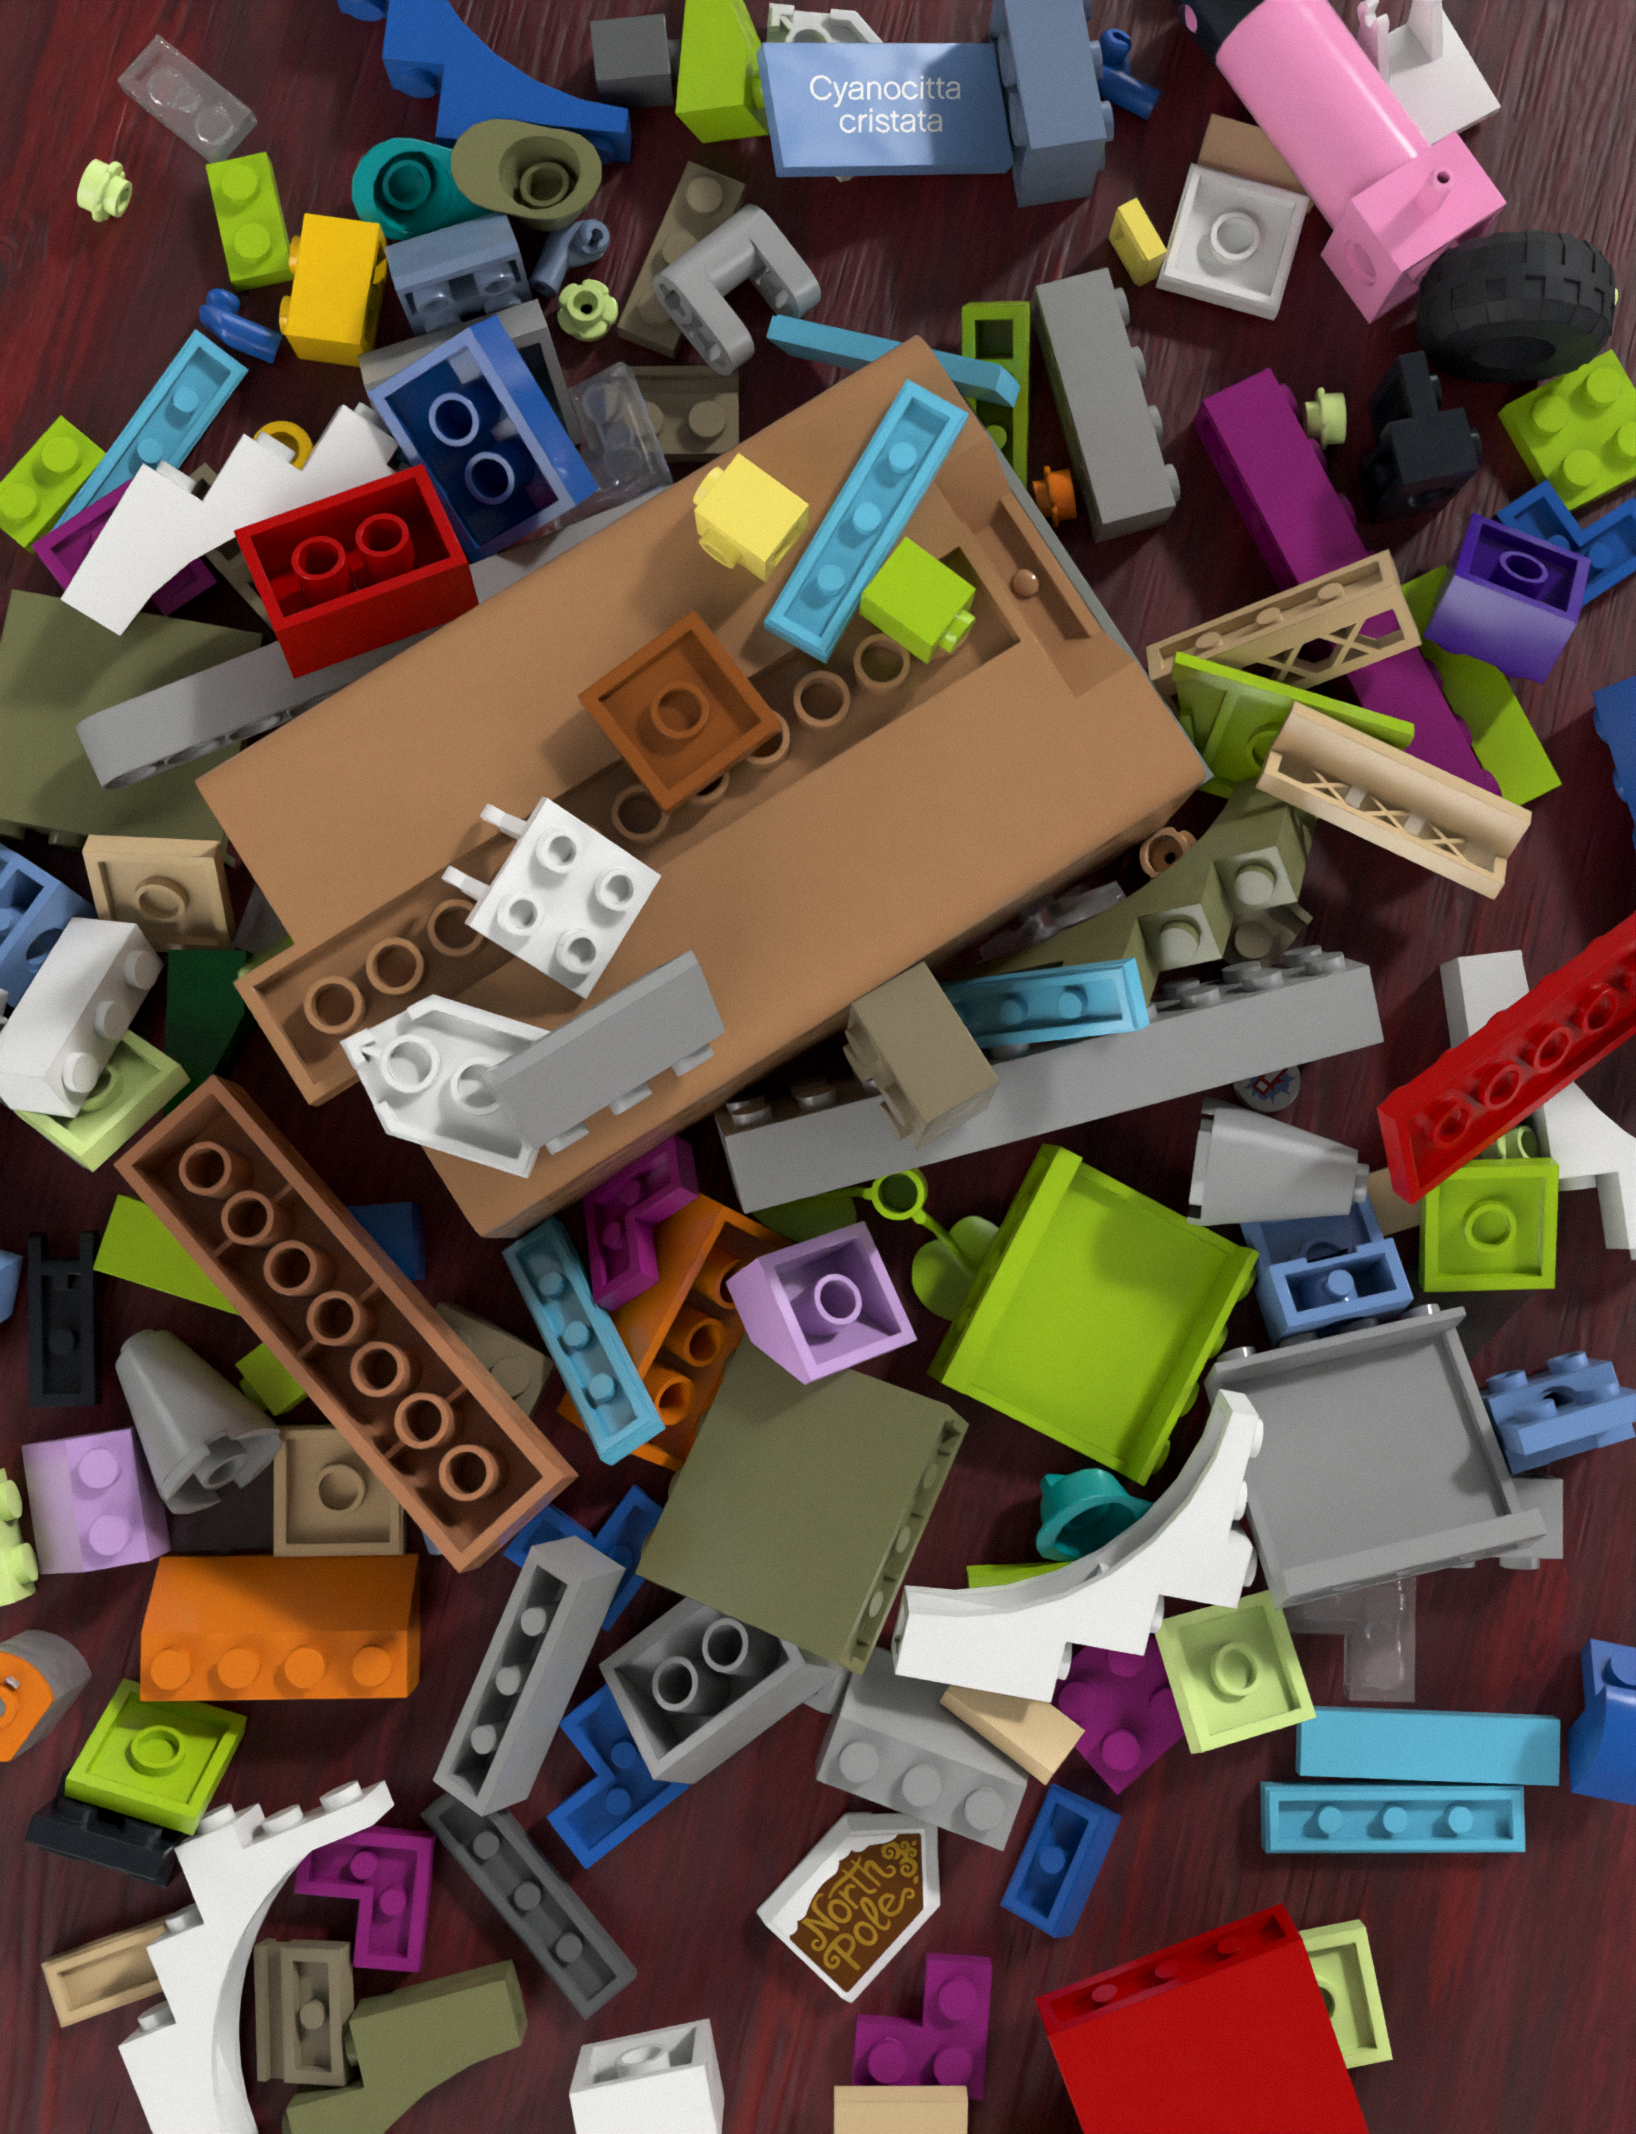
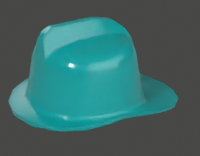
M391 138L373 146L360 159L352 177L351 198L358 217L364 222L379 223L384 236L390 239L409 240L494 212L473 204L458 190L451 174V152L453 149L422 140Z
M1098 1468L1084 1469L1069 1475L1048 1473L1041 1479L1040 1485L1043 1494L1040 1508L1043 1526L1036 1536V1549L1042 1557L1066 1562L1076 1561L1105 1546L1142 1518L1154 1503L1130 1496L1112 1474Z

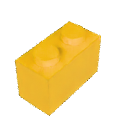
M304 214L301 236H293L290 244L289 267L291 274L294 275L291 296L285 295L283 297L279 312L280 331L287 337L298 359L360 367L358 355L375 350L388 270V261L384 247L388 246V243L379 223Z

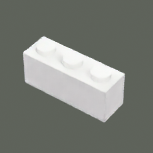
M79 917L71 918L0 1032V1097L10 1109L71 1118L76 1117L164 967L163 962L136 923Z

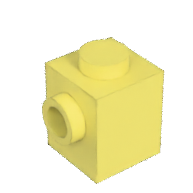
M739 453L725 471L718 466L711 470L698 487L693 498V503L697 505L694 512L697 533L702 536L699 540L701 547L722 565L733 569L738 562L765 583L809 527V504Z

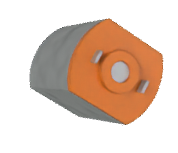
M26 1630L0 1643V1762H10L52 1734L92 1677L90 1668L81 1653L71 1643L56 1634L42 1630Z

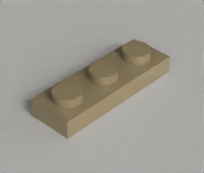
M688 161L617 324L618 337L674 360L676 359L685 335L659 302L653 287L654 276L737 213L746 197V184Z

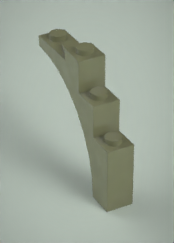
M1258 778L1237 782L1225 808L1206 833L1173 865L1138 891L1095 917L1043 942L994 960L950 971L945 982L1135 957L1148 1010L1160 971L1223 958L1234 915L1298 902L1317 823L1315 815L1255 788Z
M513 1959L361 1999L349 2020L350 2027L344 2039L346 2055L352 2067H360L356 2069V2077L344 2087L300 2084L282 2115V2134H384L396 2120L431 2089L474 2063L521 2046L528 2026V2019Z

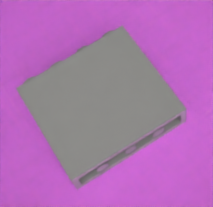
M1427 1304L1403 1313L1401 1315L1402 1320L1379 1325L1377 1318H1367L1342 1327L1340 1335L1318 1339L1315 1332H1306L1281 1341L1279 1349L1256 1353L1254 1347L1247 1346L1227 1351L1218 1356V1363H1214L1203 1382L1211 1408L1214 1405L1219 1389L1244 1393L1255 1408L1259 1418L1263 1421V1440L1259 1454L1256 1458H1248L1243 1481L1247 1484V1502L1244 1512L1276 1610L1527 1549L1548 1534L1538 1507L1525 1511L1521 1507L1456 1330V1326L1466 1316L1463 1306L1440 1311L1438 1304Z

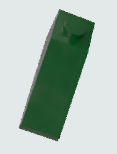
M168 949L165 1055L180 1064L191 1081L163 1107V1119L212 1074L227 1080L231 1075L258 1024L233 982L260 966V957L247 950Z

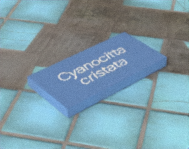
M763 42L756 53L777 177L1006 173L1014 164L994 43Z

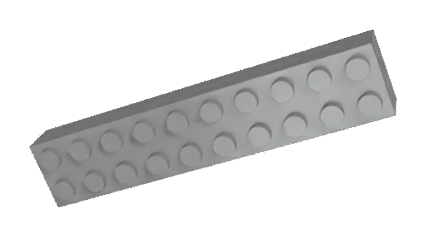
M1320 945L1298 947L1283 953L1284 962L1261 968L1259 961L1242 962L1223 968V978L1200 984L1198 977H1188L1161 985L1162 994L1152 996L1147 1013L1150 1024L1140 1031L980 1048L1000 1080L987 1110L918 1151L908 1136L899 1140L893 1134L879 1109V1104L885 1101L884 1096L872 1078L862 1082L853 1068V1076L828 1082L826 1075L811 1076L794 1081L789 1084L790 1093L765 1099L764 1092H751L733 1097L726 1101V1110L714 1112L733 1188L743 1212L746 1214L1382 1043L1384 1038L1369 965L1344 958L1343 952L1328 953L1322 951Z

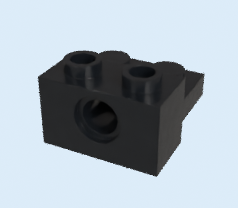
M1424 350L1399 355L1366 403L1377 447L1373 453L1365 454L1357 465V470L1371 525L1442 511L1479 470L1482 458L1479 434L1474 427H1469L1464 407L1439 412L1442 402L1441 384L1437 374L1434 371L1429 372Z
M73 1765L63 1771L55 1798L32 1815L25 1842L39 1845V1850L74 1861L82 1860L128 1874L130 1878L166 1888L183 1871L174 1847L190 1836L189 1834L128 1815L125 1816L123 1821L116 1818L115 1811L64 1796L66 1777Z

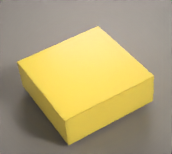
M1136 197L1117 208L1108 238L1134 284L1140 287L1158 277L1167 249Z

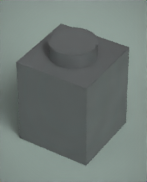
M656 14L590 21L595 76L600 103L626 109L674 105L672 80L679 77L681 47L679 38L667 39L665 15Z

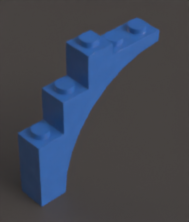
M337 0L341 13L350 14L357 19L378 21L382 17L387 18L382 60L394 90H401L403 93L415 98H430L435 94H440L435 134L438 145L453 149L459 136L474 124L490 119H506L547 128L563 129L580 134L595 147L602 166L609 165L613 161L630 163L633 139L628 109L582 100L535 81L496 55L460 20L448 0Z

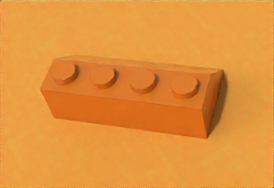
M699 1193L698 1198L653 1227L659 1282L615 1311H608L666 1429L630 1454L676 1472L684 1466L696 1440L698 1421L703 1412L711 1407L724 1379L723 1371L726 1360L730 1353L738 1348L746 1331L725 1282L756 1258L797 1244ZM567 1390L556 1412L588 1433Z
M406 1552L404 1555L274 1557V1554L163 1555L159 1559L141 1631L140 1701L407 1698L420 1683V1552Z

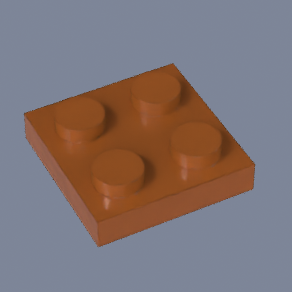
M695 610L688 613L577 695L581 705L666 816L782 731V723Z

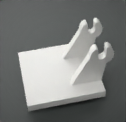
M1365 0L1358 5L1357 9L1360 22L1357 42L1431 146L1452 132L1456 131L1459 134L1499 111L1501 108L1500 104L1443 11V0H1412L1407 23L1388 33V15L1385 13L1378 18L1376 17L1375 10L1379 0Z
M546 797L540 799L527 822L487 803L479 817L499 827V831L518 840L490 886L450 865L441 878L461 889V892L477 900L476 905L464 922L466 925L575 994L587 999L661 878V875Z

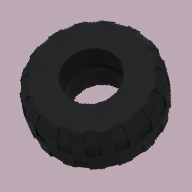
M1526 230V232L1510 233L1506 231L1464 241L1459 246L1453 249L1449 248L1443 252L1420 281L1417 301L1418 346L1421 347L1422 351L1424 350L1430 364L1438 371L1442 370L1448 376L1457 379L1462 378L1479 383L1515 384L1525 381H1541L1576 371L1580 366L1589 364L1595 359L1602 347L1607 344L1609 336L1612 335L1615 310V273L1613 267L1609 265L1595 245L1587 240L1576 239L1574 235L1561 232L1557 234L1544 232L1543 230Z

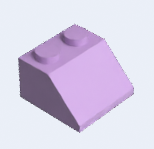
M865 1221L758 1257L725 1282L750 1341L804 1385L917 1341Z
M135 1426L21 1446L40 1574L79 1573L150 1561L171 1551L165 1503L159 1496Z

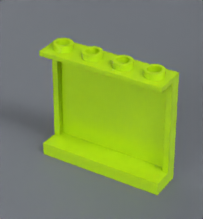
M1042 1143L927 1374L944 1385L1012 1417L1145 1486L1150 1474H1156L1168 1457L1170 1451V1441L1168 1438L1179 1416L1186 1415L1196 1401L1199 1392L1197 1380L1207 1359L1216 1356L1226 1340L1228 1327L1225 1323L1236 1301H1241L1253 1286L1256 1278L1254 1265L1260 1252L1237 1245L1203 1226L1187 1224L1185 1216L1083 1163V1158L1061 1146Z

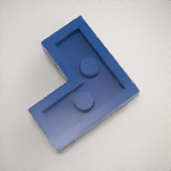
M1545 480L1491 518L1493 521L1590 558L1591 562L1581 608L1636 571V499L1634 496L1582 530L1552 486Z
M634 1484L600 1532L595 1536L550 1502L519 1531L503 1555L523 1568L531 1546L577 1536L626 1568L601 1626L608 1632L645 1581L644 1578L635 1574L641 1560V1547L647 1534L656 1527L665 1506Z
M607 1682L603 1683L563 1715L559 1724L595 1771V1774L550 1809L546 1816L586 1870L690 1787L688 1783L653 1780Z

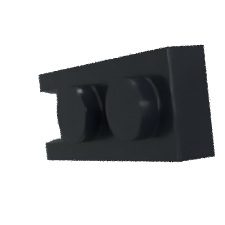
M83 1230L81 1232L80 1256L49 1257V1238L47 1233L31 1232L29 1235V1408L94 1406L102 1404L101 1272L93 1269L100 1248V1235L97 1230Z

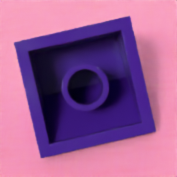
M1472 512L1432 604L1423 637L1436 642L1438 646L1447 652L1458 655L1467 654L1496 666L1499 671L1510 677L1527 678L1543 685L1578 624L1591 559Z

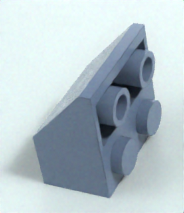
M494 212L384 247L397 295L415 337L533 300L521 254L506 214Z

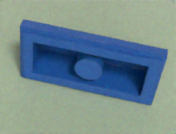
M1051 1784L1000 1905L1054 1938L1071 1936L1122 1818L1121 1814L1059 1785Z

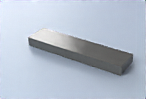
M445 1791L422 1811L421 1817L585 2021L636 1978L638 1970L507 1807L481 1817L449 1792Z

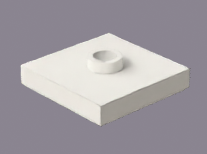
M1191 163L1156 288L1274 321L1279 312L1310 197Z

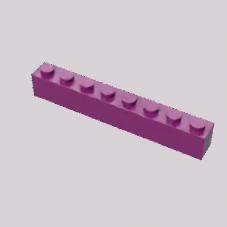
M1269 367L1204 399L1192 424L1280 592H1283L1376 553L1371 548L1365 549L1354 528L1356 517L1349 500L1342 493L1336 494L1325 473L1327 471V462L1323 450L1315 439H1307L1297 420L1298 407L1293 393L1286 384H1278ZM1391 609L1366 619L1358 634L1377 639L1398 631L1401 627L1394 610ZM1321 638L1307 642L1317 662L1329 658L1337 644ZM1417 646L1327 681L1336 699L1414 723V738L1403 752L1502 798L1501 789L1496 779L1488 770L1481 769L1471 750L1473 739L1466 722L1460 715L1452 714L1441 693L1443 691V681L1437 667L1430 659H1423Z

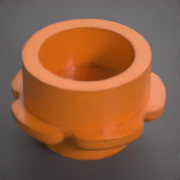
M1049 465L1044 466V479L1032 481L1034 502L1044 518L1050 517L1051 525L1059 527V522L1077 518L1069 468L1050 471Z

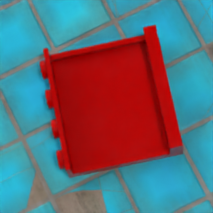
M1282 1903L1035 1998L1049 2042L1084 2134H1369L1303 1939Z

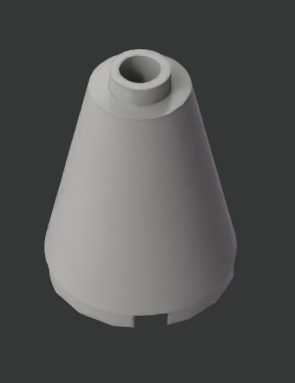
M1203 1098L1201 1114L1214 1115V1120L1201 1119L1189 1204L1202 1207L1189 1206L1187 1224L1210 1226L1349 1215L1352 1202L1364 1204L1368 1186L1369 1165L1357 1163V1149L1218 1098Z
M152 1329L143 1330L130 1337L121 1347V1355L115 1364V1369L159 1496L173 1514H190L209 1508L221 1501L215 1492L232 1480L241 1489L255 1479L272 1462L281 1449L283 1442L277 1434L281 1433V1431L278 1429L276 1422L171 1331L161 1330L155 1332Z

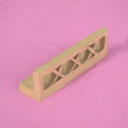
M1389 549L1149 645L1146 647L1149 677L1179 722L1180 706L1175 697L1177 688L1171 673L1176 651L1238 670L1256 662L1275 667V670L1270 680L1305 690L1419 646L1422 642L1403 595L1397 569ZM1391 609L1394 610L1401 627L1400 630L1377 639L1358 634L1366 619ZM1321 638L1337 643L1329 658L1316 663L1296 658L1302 645L1314 639Z
M1297 701L1293 703L1266 752L1255 787L1495 900L1504 886L1507 859L1530 826L1532 816L1531 811Z

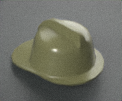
M490 119L474 124L459 136L451 152V174L458 190L475 205L493 212L515 216L526 227L541 232L560 230L570 225L579 215L586 214L588 204L595 197L602 181V163L595 147L580 134L563 129L547 128L515 120Z

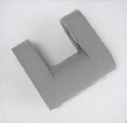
M748 204L654 276L653 279L654 291L665 311L705 362L717 373L724 376L731 375L751 359L755 353L754 342L750 333L723 298L748 278L774 312L787 317L800 319L817 306L821 300V290L811 270L764 210L752 204Z

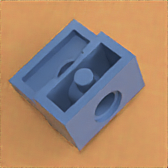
M0 843V988L9 992L6 1004L16 1008L71 918L95 919L97 911L95 906L62 882Z
M1368 1192L1366 1193L1364 1204L1352 1202L1349 1215L1240 1223L1247 1247L1260 1252L1254 1265L1258 1279L1254 1292L1273 1349L1279 1348L1281 1341L1301 1333L1315 1332L1318 1339L1341 1334L1340 1329L1362 1319L1377 1318L1379 1325L1393 1322L1414 1299L1393 1238H1383Z
M1576 1351L1547 1360L1549 1370L1526 1377L1524 1370H1514L1486 1379L1488 1389L1479 1393L1509 1474L1514 1475L1549 1464V1462L1636 1437L1632 1423L1636 1422V1389L1619 1386L1612 1361L1587 1358L1585 1351ZM1553 1393L1559 1401V1406H1555L1553 1399L1543 1398Z

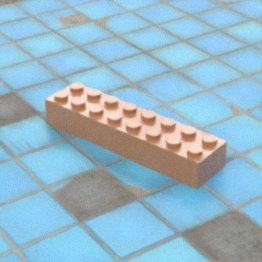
M212 1074L113 1164L458 1573L481 1567L579 1476L241 1085Z

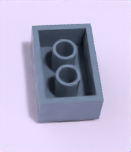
M1092 0L992 1L987 35L989 43H994L1014 161L1011 170L1018 208L1090 197L1097 172L1104 171V147L1106 142L1113 140L1114 119L1110 102L1100 101L1097 81H1101L1103 76L1102 51L1098 40L1089 41L1086 21L1091 20Z

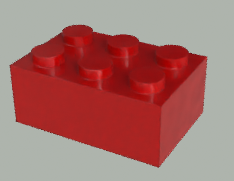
M423 463L234 530L236 539L294 679L451 622L479 605L468 561Z

